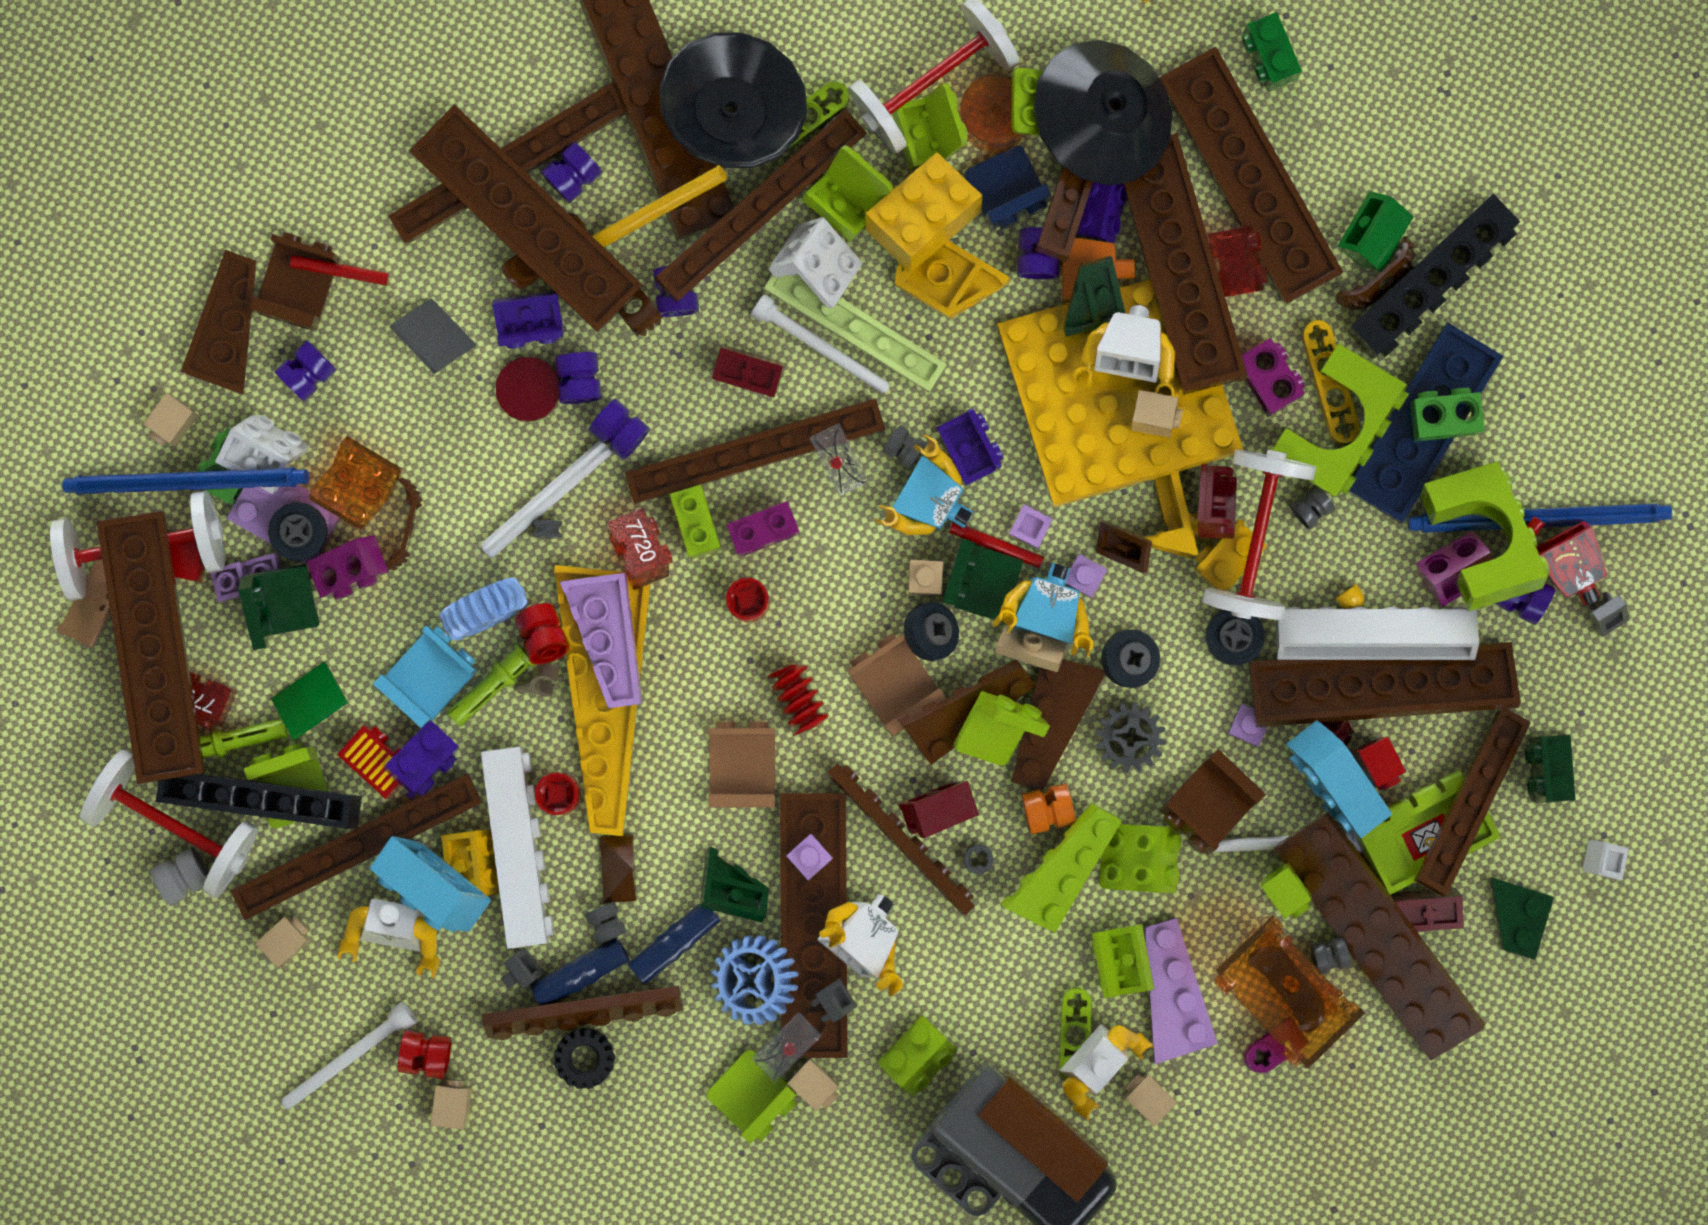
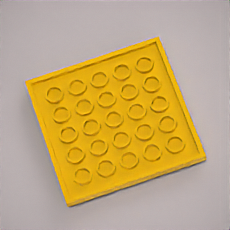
M1150 279L1121 287L1120 292L1125 313L1129 314L1130 308L1134 305L1146 307L1149 311L1148 318L1158 320L1160 322V332L1165 334ZM1069 303L997 323L1053 508L1200 466L1201 464L1234 456L1235 449L1244 450L1223 385L1183 395L1175 365L1174 378L1170 379V385L1174 388V397H1178L1177 408L1183 409L1180 427L1179 429H1172L1171 438L1132 431V421L1139 390L1154 393V390L1160 384V378L1157 377L1155 383L1094 371L1095 365H1093L1091 369L1094 376L1093 385L1090 388L1086 387L1089 379V374L1087 373L1081 374L1078 377L1077 384H1075L1073 373L1083 365L1081 357L1089 334L1094 330L1065 336L1063 328ZM1159 389L1158 394L1170 396L1167 389Z

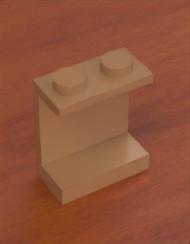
M891 633L877 643L880 649L872 655L868 656L865 651L849 662L853 668L848 670V673L893 737L904 729L897 719L907 714L911 718L923 712V706L933 701L939 704L947 698L940 688L938 689L916 655L912 653L903 634L895 637Z
M716 722V728H708V735H710L709 808L776 807L775 728H768V722H749V728H735V722Z

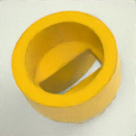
M1355 583L1337 596L1335 600L1343 609L1362 607L1365 596Z

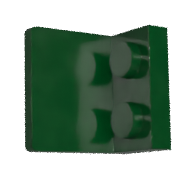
M962 539L942 604L995 620L1000 614L1006 594L1016 587L1023 561L975 546V542Z
M296 565L241 576L238 592L253 650L266 648L268 636L319 626L320 620L306 565Z
M1539 736L1529 738V744H1525L1524 748L1526 764H1531L1532 777L1527 778L1529 797H1533L1534 803L1576 801L1571 736Z

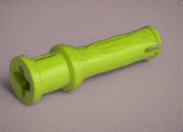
M519 643L513 645L514 650L501 662L496 661L493 663L492 671L447 711L457 725L462 727L470 717L478 712L505 686H513L516 683L515 679L529 666L534 667L536 665L529 662L525 649Z
M281 718L222 732L221 729H214L211 734L200 736L203 758L216 755L219 758L225 757L227 751L287 738L288 733Z

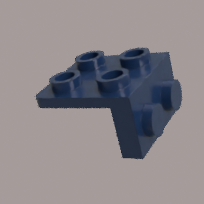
M1016 145L967 169L965 172V179L982 194L981 211L991 231L998 227L1004 230L1018 222L1017 218L1028 212L1030 216L1035 215L1048 207L1047 203L1050 202L1051 193L1046 184H1041L1022 146Z

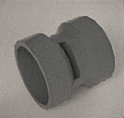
M899 425L882 452L889 457H897L900 459L901 465L910 470L921 455V453L914 449V445L916 444L924 449L927 442L921 438L912 437L909 435L908 429Z
M1313 485L1307 490L1306 496L1303 499H1297L1289 506L1297 519L1309 530L1318 524L1320 517L1323 515L1328 516L1336 509L1330 498L1317 485Z
M615 902L584 914L588 924H591L595 930L593 937L596 944L627 932L624 923L620 922L617 917L619 910ZM609 919V922L605 924L601 923V921Z
M1334 937L1328 943L1319 941L1310 944L1312 959L1318 975L1327 974L1336 967L1339 969L1351 967L1350 954L1344 937Z

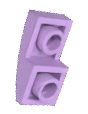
M271 553L245 562H236L226 565L223 571L210 573L218 602L240 597L238 587L241 576L283 568L279 554Z

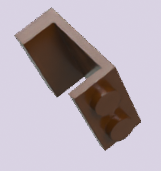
M283 232L282 237L272 234L271 241L275 246L258 298L252 297L249 309L255 314L316 332L334 276L290 268L291 256L296 255L338 263L340 258L332 252L333 247L320 242H314L313 246L301 243V237Z
M1217 749L1209 755L1159 811L1165 815L1163 819L1168 826L1176 831H1182L1189 838L1187 842L1195 851L1200 854L1204 852L1206 855H1209L1219 847L1218 844L1266 794Z

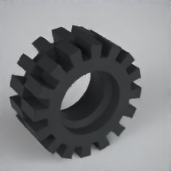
M581 1028L571 1031L558 1043L557 1049L554 1052L555 1069L557 1068L558 1076L560 1079H564L567 1085L575 1086L577 1089H589L601 1084L614 1067L615 1054L613 1053L612 1043L607 1040L604 1034L602 1035L595 1029ZM579 1046H589L596 1052L597 1063L593 1069L580 1071L573 1065L572 1053Z

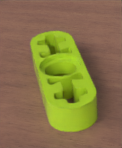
M829 82L806 99L807 108L815 110L818 114V119L813 125L807 126L803 124L801 129L803 133L799 135V138L785 152L793 149L847 107L849 93L842 83ZM832 90L834 93L840 91L842 93L840 96L841 103L838 105L835 102L828 104L825 110L829 113L824 116L821 107L814 101L819 99L822 105L829 98L828 91Z
M1071 988L1062 997L1059 1070L1072 1056L1071 1054L1064 1055L1065 1049L1077 1051L1091 1035L1092 999L1082 988ZM1076 993L1080 994L1082 1000H1086V1005L1079 1008V1017L1086 1016V1023L1076 1020L1066 1022V1016L1073 1017L1074 1012L1073 1007L1067 1004L1068 999H1073ZM1073 1026L1082 1028L1085 1033V1038L1079 1045H1071L1066 1040V1032ZM1059 1071L1060 1076L1065 1081L1067 1077Z

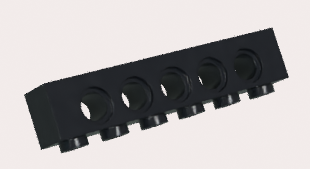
M1493 193L1356 321L1347 332L1372 359H1375L1380 353L1386 357L1399 345L1395 339L1403 331L1409 336L1423 323L1419 316L1427 309L1433 313L1446 301L1443 294L1450 287L1457 291L1470 279L1466 272L1474 265L1480 269L1494 256L1490 250L1498 242L1504 247L1518 234L1513 228L1520 223L1519 219ZM1482 227L1487 229L1490 233V241H1479L1475 235L1476 228ZM1452 250H1462L1467 257L1466 264L1460 265L1455 263L1452 259ZM1435 271L1441 274L1443 285L1440 287L1431 285L1428 281V273ZM1411 293L1416 295L1420 302L1419 308L1411 309L1407 307L1404 302L1405 294ZM1387 315L1395 320L1396 328L1394 331H1386L1382 328L1380 324L1382 316Z
M197 774L158 781L155 802L345 829H358L362 796Z

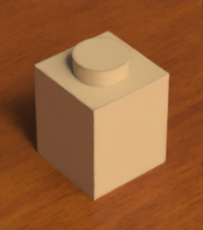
M1139 390L1132 421V431L1171 438L1172 429H1179L1183 412V409L1177 408L1178 397Z
M166 393L143 425L151 430L148 436L163 447L167 442L176 447L199 415Z
M910 560L908 595L941 597L943 561Z
M284 916L255 945L277 968L286 965L312 939L306 934L310 930L297 916L294 919L290 916Z
M809 1058L787 1082L815 1111L821 1106L827 1109L839 1096L835 1091L839 1084L812 1058Z
M1145 1073L1142 1077L1136 1074L1124 1087L1128 1091L1124 1097L1153 1126L1177 1104L1148 1073Z
M445 1079L444 1084L439 1083L436 1085L430 1126L464 1130L468 1124L472 1087L464 1086V1081L458 1079Z

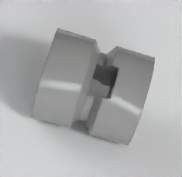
M192 846L175 856V863L165 860L150 869L152 879L159 893L170 906L187 898L188 889L193 892L202 890L209 873L202 857Z

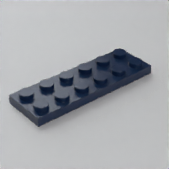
M1447 322L1406 388L1405 392L1409 393L1406 401L1399 411L1394 408L1388 418L1391 421L1388 430L1382 439L1376 438L1371 446L1374 452L1364 467L1360 465L1354 477L1357 479L1349 493L1402 524L1419 498L1424 483L1429 481L1454 439L1446 438L1414 442L1410 402L1418 399V393L1438 391V396L1451 395V390L1459 388H1471V393H1482L1502 360L1503 355ZM1464 404L1456 406L1457 417L1461 420H1466L1470 413L1468 406ZM1426 407L1423 410V418L1426 422L1435 424L1438 421V414L1435 409Z

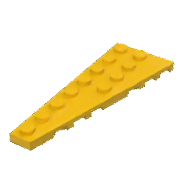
M555 565L554 573L562 629L569 643L566 662L579 745L590 833L624 836L638 705L608 708L593 670V664L582 641L583 638L573 618L568 599L563 592L560 582L619 573L627 574L639 678L641 680L652 575Z

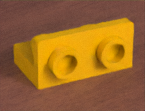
M1241 519L1235 523L1234 539L1221 538L1213 548L1207 545L1195 558L1199 564L1194 570L1215 589L1228 591L1244 573L1253 532L1244 525L1245 522ZM1264 543V545H1263L1262 552H1263V551L1266 549V547H1267V545H1266L1265 543Z
M491 829L441 835L444 861L486 896L499 894Z

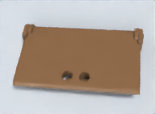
M103 560L95 561L86 578V596L83 599L74 600L62 625L59 624L56 629L61 635L73 638L91 649L108 617L111 616Z

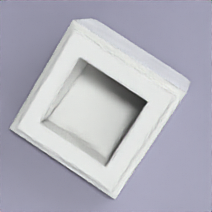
M1589 840L1583 863V871L1622 880L1629 848Z

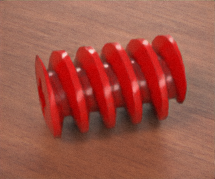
M792 664L767 676L768 679L778 678V681L772 686L773 691H784L777 698L778 702H789L782 710L784 715L794 714V717L788 722L789 727H800L793 736L823 724L829 717L828 712H817L824 704L823 701H812V698L818 693V689H807V686L813 681L812 676H801L808 668L807 665Z

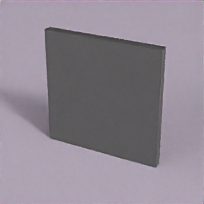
M432 298L390 325L394 333L434 374L476 346L472 339Z

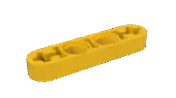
M1314 320L1303 329L1302 343L1328 434L1335 443L1346 445L1354 441L1359 434L1358 418L1349 388L1329 376L1322 375L1317 369L1318 361L1322 358L1329 359L1337 345L1330 325L1321 320ZM1313 327H1317L1319 332L1324 331L1325 337L1321 339L1322 348L1325 349L1329 346L1331 352L1327 351L1317 356L1313 355L1312 351L1319 349L1317 341L1315 339L1310 340L1309 335L1313 332ZM1337 389L1342 392L1344 402L1341 406L1332 407L1327 403L1326 395L1329 390ZM1344 409H1348L1349 414L1342 416L1344 424L1352 426V431L1348 433V438H1344L1342 433H1336V428L1340 426L1339 417L1337 416L1332 419L1330 413H1339Z

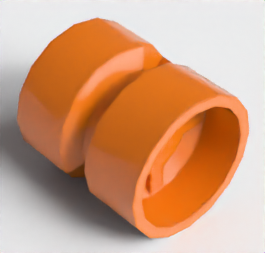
M1067 783L1048 787L1047 793H1042L1039 789L1021 793L1031 835L1049 831L1051 825H1055L1059 829L1071 826L1076 821Z

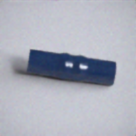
M699 903L679 921L672 924L666 932L659 935L653 943L632 959L628 966L642 983L646 985L671 963L678 960L683 953L690 950L698 940L721 922L714 911L700 908Z
M615 937L596 949L578 956L574 961L565 963L558 970L532 983L530 988L540 1006L554 1004L572 993L581 991L586 985L595 983L602 976L630 962V959L620 940Z

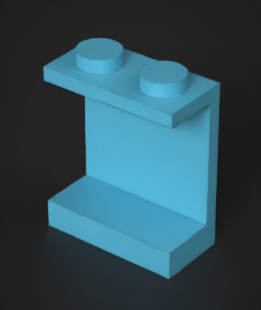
M425 626L422 629L424 633L386 675L381 674L373 683L376 688L420 728L429 720L433 721L478 672L472 666L476 660L463 648L457 652L448 643L452 639L438 626L434 630L429 626Z

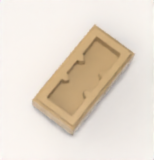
M1005 625L996 645V654L1058 672L1068 644L1014 627L1007 634L1008 627Z

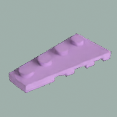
M619 573L561 581V587L568 599L571 613L578 625L583 638V644L593 664V670L608 708L643 704L627 574Z
M1177 918L1145 927V942L1154 984V990L1149 991L1154 1064L1218 1044Z

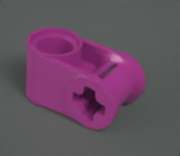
M1287 1017L1269 1029L1264 1036L1248 1046L1244 1053V1062L1251 1071L1267 1073L1283 1061L1295 1056L1307 1047L1309 1043L1292 1019ZM1256 1050L1267 1053V1056L1264 1058L1265 1065L1254 1064L1253 1060L1257 1057L1255 1054Z

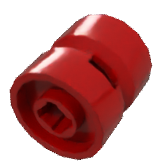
M741 578L735 581L729 587L726 594V604L731 614L736 619L746 623L762 619L770 605L769 594L765 586L753 578Z
M549 603L536 604L517 614L515 623L520 637L525 640L523 643L529 662L537 665L547 664L567 654L569 643L564 630L560 628L561 622L554 605Z
M559 772L550 773L541 778L535 790L536 802L540 809L552 815L569 814L579 805L582 795L580 785L576 779L568 774Z
M405 1030L399 1050L398 1072L417 1075L420 1071H423L426 1077L444 1080L449 1066L452 1038L433 1034L428 1039L422 1032Z

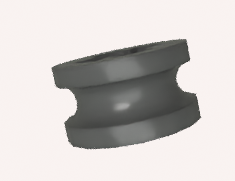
M533 521V525L537 528L536 532L533 533V538H562V534L559 533L562 521Z
M984 845L969 847L964 854L965 867L975 874L987 872L993 864L992 852ZM981 850L987 854V857H984V859H988L986 866L978 865L976 868H973L969 863L973 861L969 859L970 854L973 851L975 853H979Z

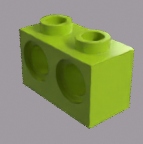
M702 485L670 494L689 558L692 560L721 551L722 548Z
M1289 863L1282 864L1261 880V888L1284 919L1290 915L1295 919L1310 908L1309 901L1312 900V894L1301 882Z

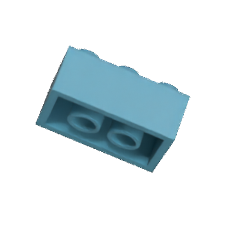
M1318 720L1286 744L1293 754L1289 758L1291 763L1301 774H1305L1308 778L1305 783L1316 797L1320 796L1323 800L1322 808L1336 819L1346 833L1352 830L1357 836L1362 838L1392 815L1346 745Z
M391 836L369 868L379 876L376 880L380 885L390 891H397L402 896L400 901L410 909L415 911L418 909L425 915L423 920L436 930L445 928L451 932L456 930L470 932L491 902L488 896L424 843Z

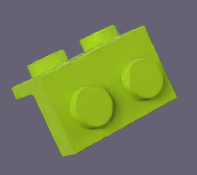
M1142 924L1108 929L1092 934L1093 952L1096 956L1099 970V984L1105 999L1154 990Z
M921 1015L877 1063L903 1090L913 1097L928 1087L931 1078L941 1068L949 1065L958 1048L926 1017Z

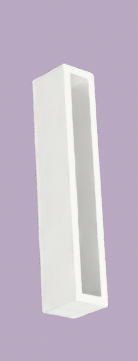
M1299 607L1285 608L1283 620H1276L1275 624L1277 660H1475L1479 647L1477 610L1468 611L1464 607H1453L1451 609H1433L1431 607H1420L1418 609H1400L1398 607H1387L1384 609H1367L1365 607H1354L1351 609H1334L1332 607L1301 609Z
M523 747L481 752L507 949L549 943V936L554 935L552 916H546L544 903H549L550 898L547 883L542 884L540 870H545L543 851H537L536 838L541 837L539 819L532 816L531 805H536L534 785L528 786L527 773L532 772L530 753H524Z

